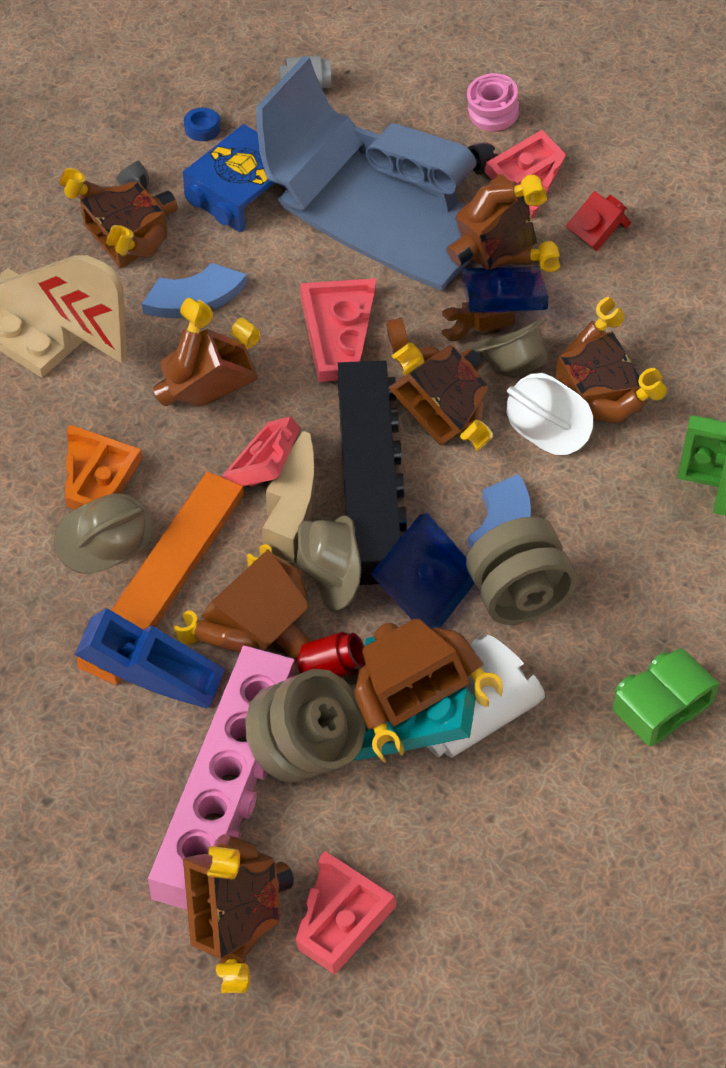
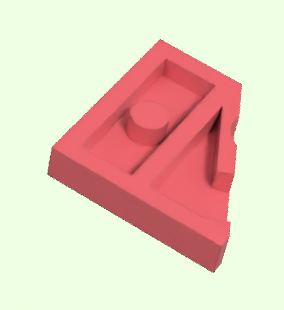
M541 130L486 162L484 172L492 180L502 174L511 182H516L517 185H521L524 177L532 174L536 175L541 179L542 186L547 194L563 165L566 154ZM529 205L531 218L535 216L540 205Z
M291 416L267 422L221 477L239 485H249L250 487H254L261 482L277 479L301 428Z
M324 851L320 855L318 862L320 871L315 888L310 889L306 903L308 911L301 920L296 943L300 952L335 975L397 905L394 895Z

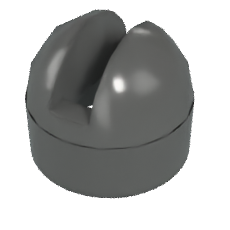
M136 161L117 175L116 180L120 185L139 182L146 189L149 183V175L142 163Z

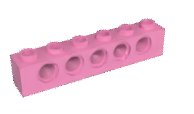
M243 645L149 874L148 884L152 900L187 910L183 859L197 853L208 854L209 847L214 846L216 839L223 834L241 839V832L238 829L242 818L250 819L256 804L257 793L253 792L258 779L265 780L268 773L254 759L248 742H240L237 739L246 737L245 718L250 702L259 691L295 676V661L293 658ZM225 775L238 776L236 779L231 781H225L220 779ZM213 813L223 815V817L214 821L204 819L207 815Z

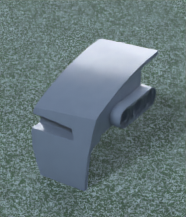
M303 56L256 106L259 151L265 174L268 180L285 185L287 188L278 199L280 204L307 224L341 244L413 280L443 291L470 261L468 260L462 266H457L450 259L446 248L460 238L455 218L465 204L458 202L456 189L476 167L474 155L468 148L459 143L399 124L391 123L387 125L380 134L356 127L348 116L337 113L329 105L310 57Z

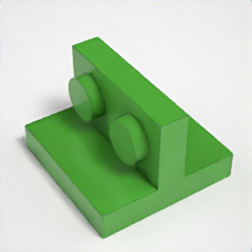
M690 415L677 479L718 487L713 513L726 516V422Z

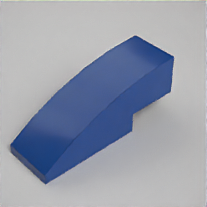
M108 608L90 618L74 654L130 683L163 696L203 708L211 706L225 671L223 667L154 626L143 630Z

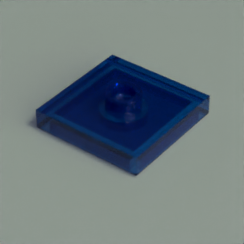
M539 266L496 267L492 270H486L485 268H462V283L469 312L548 309L549 296Z
M428 512L419 515L371 574L411 620L420 619L430 628H441L475 584L466 567L467 557Z

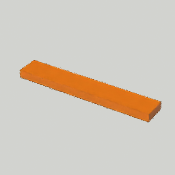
M206 472L111 611L143 630L150 626L156 627L244 496L243 486ZM80 657L77 659L78 669L114 685H117L121 679Z

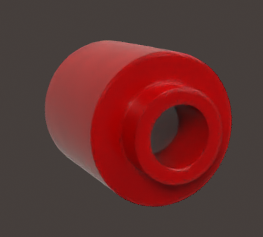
M338 632L304 643L297 658L298 670L300 674L311 669L329 670L341 678L355 675L359 668L366 664L362 653L365 646L357 634H347L346 632Z

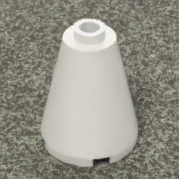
M480 634L473 641L471 647L484 663L481 667L485 673H494L500 677L503 686L502 697L494 687H483L481 691L486 694L489 700V707L481 706L475 701L470 738L427 746L439 758L443 754L453 758L537 706L545 698V692L534 674L527 680L520 669L524 664L521 659L493 636L487 634L483 637ZM468 676L470 684L465 686V688L475 696V682L471 676Z

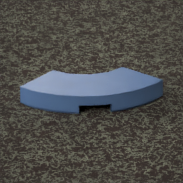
M211 263L203 272L190 278L173 280L159 277L143 301L142 310L145 314L157 317L184 318L180 313V308L187 298H192L196 302L201 300L215 310L228 303L242 291L247 284V277L244 273Z
M519 474L483 489L482 500L487 509V517L481 527L468 536L467 545L471 549L473 544L486 532L504 522L531 516L530 497L525 483Z

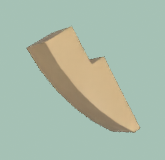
M302 431L292 447L277 479L272 480L266 490L267 515L269 518L262 527L263 544L271 547L273 555L291 563H295L297 559L298 526L302 521H312L315 500L314 451L311 434Z

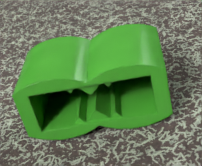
M683 648L671 653L663 652L651 662L648 671L637 676L631 674L618 684L615 689L616 695L613 711L650 747L671 735L681 724L692 720L706 710L715 701L720 683Z

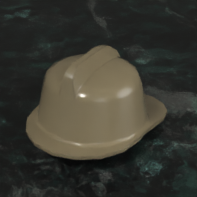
M540 319L515 332L470 344L458 351L461 354L466 349H473L476 352L480 351L493 369L504 376L518 377L545 365L548 361V354L539 328L547 319Z
M119 493L105 495L71 511L62 518L55 529V551L62 563L77 573L92 574L100 572L137 555L145 549L152 537L153 524L147 509L132 496Z
M340 516L335 521H302L298 526L297 564L304 573L318 581L324 605L332 611H341L346 608L355 597L360 584L361 560L355 538L354 522L349 516Z

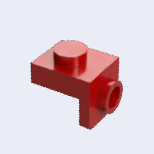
M594 191L565 227L588 246L598 251L619 224L627 229L631 222L624 214L627 209L624 204L610 194L605 199Z

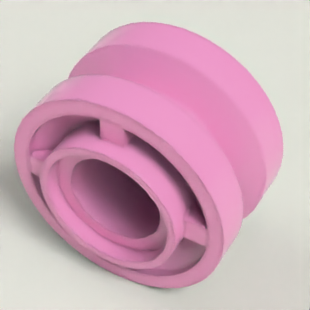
M491 73L476 78L467 89L469 118L475 126L494 132L504 130L515 123L519 116L518 88L510 77Z

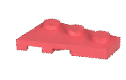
M377 278L300 283L299 295L318 382L338 381V362L361 361Z

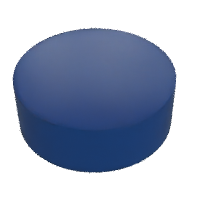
M196 108L189 111L184 117V131L189 138L195 141H208L220 133V116L212 109Z

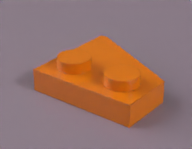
M69 425L67 428L68 455H66L67 480L65 481L67 507L75 510L102 496L115 493L121 494L142 460L141 449Z

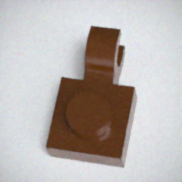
M498 296L462 303V308L450 307L442 311V316L448 321L456 320V324L452 328L442 330V335L449 341L461 340L472 328L481 333H495L500 328L515 325V310Z

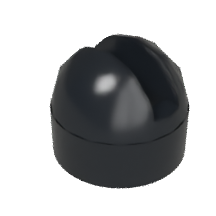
M487 142L468 147L476 159V167L473 169L476 174L485 173L486 162L498 156L497 153L494 154L493 152L495 147Z

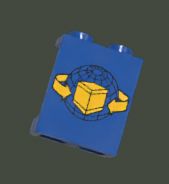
M242 124L183 171L184 195L187 201L196 208L201 207L212 214L220 224L229 225L238 232H242L245 229L244 208L276 183L268 180L265 174L259 151L257 131L245 124Z

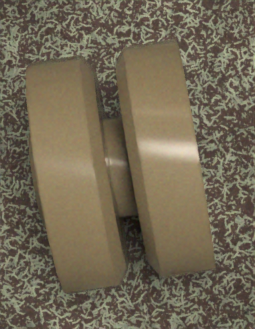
M521 517L504 522L486 532L473 544L468 552L466 567L473 582L481 591L480 597L488 614L495 622L513 625L543 617L555 611L566 602L577 588L578 575L568 556L562 551L563 546L549 521L539 517Z
M311 669L260 690L250 702L245 718L246 739L254 759L266 773L285 782H300L351 763L361 750L365 736V721L355 699L354 691L343 678L329 670Z

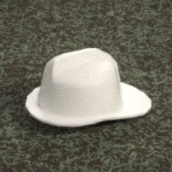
M543 373L530 374L520 379L514 387L510 386L507 393L509 397L507 399L506 413L510 424L519 434L541 449L554 455H568L580 450L589 440L593 430V414L589 404L578 393L554 377Z

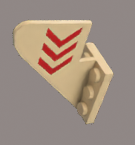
M77 255L21 275L9 268L0 274V352L41 378L84 340L121 364L127 359L124 289L118 274L109 265L88 255Z

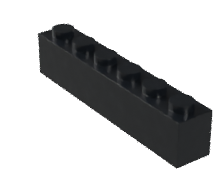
M386 360L338 362V397L345 514L353 520L355 527V538L361 560L359 585L400 584L402 567H410L409 542L400 541V532H407L406 507H398L397 502L398 498H404L403 473H395V465H401V442L392 438V433H399L398 408H390V401H396V396L390 391L389 387L396 382L395 377H388Z

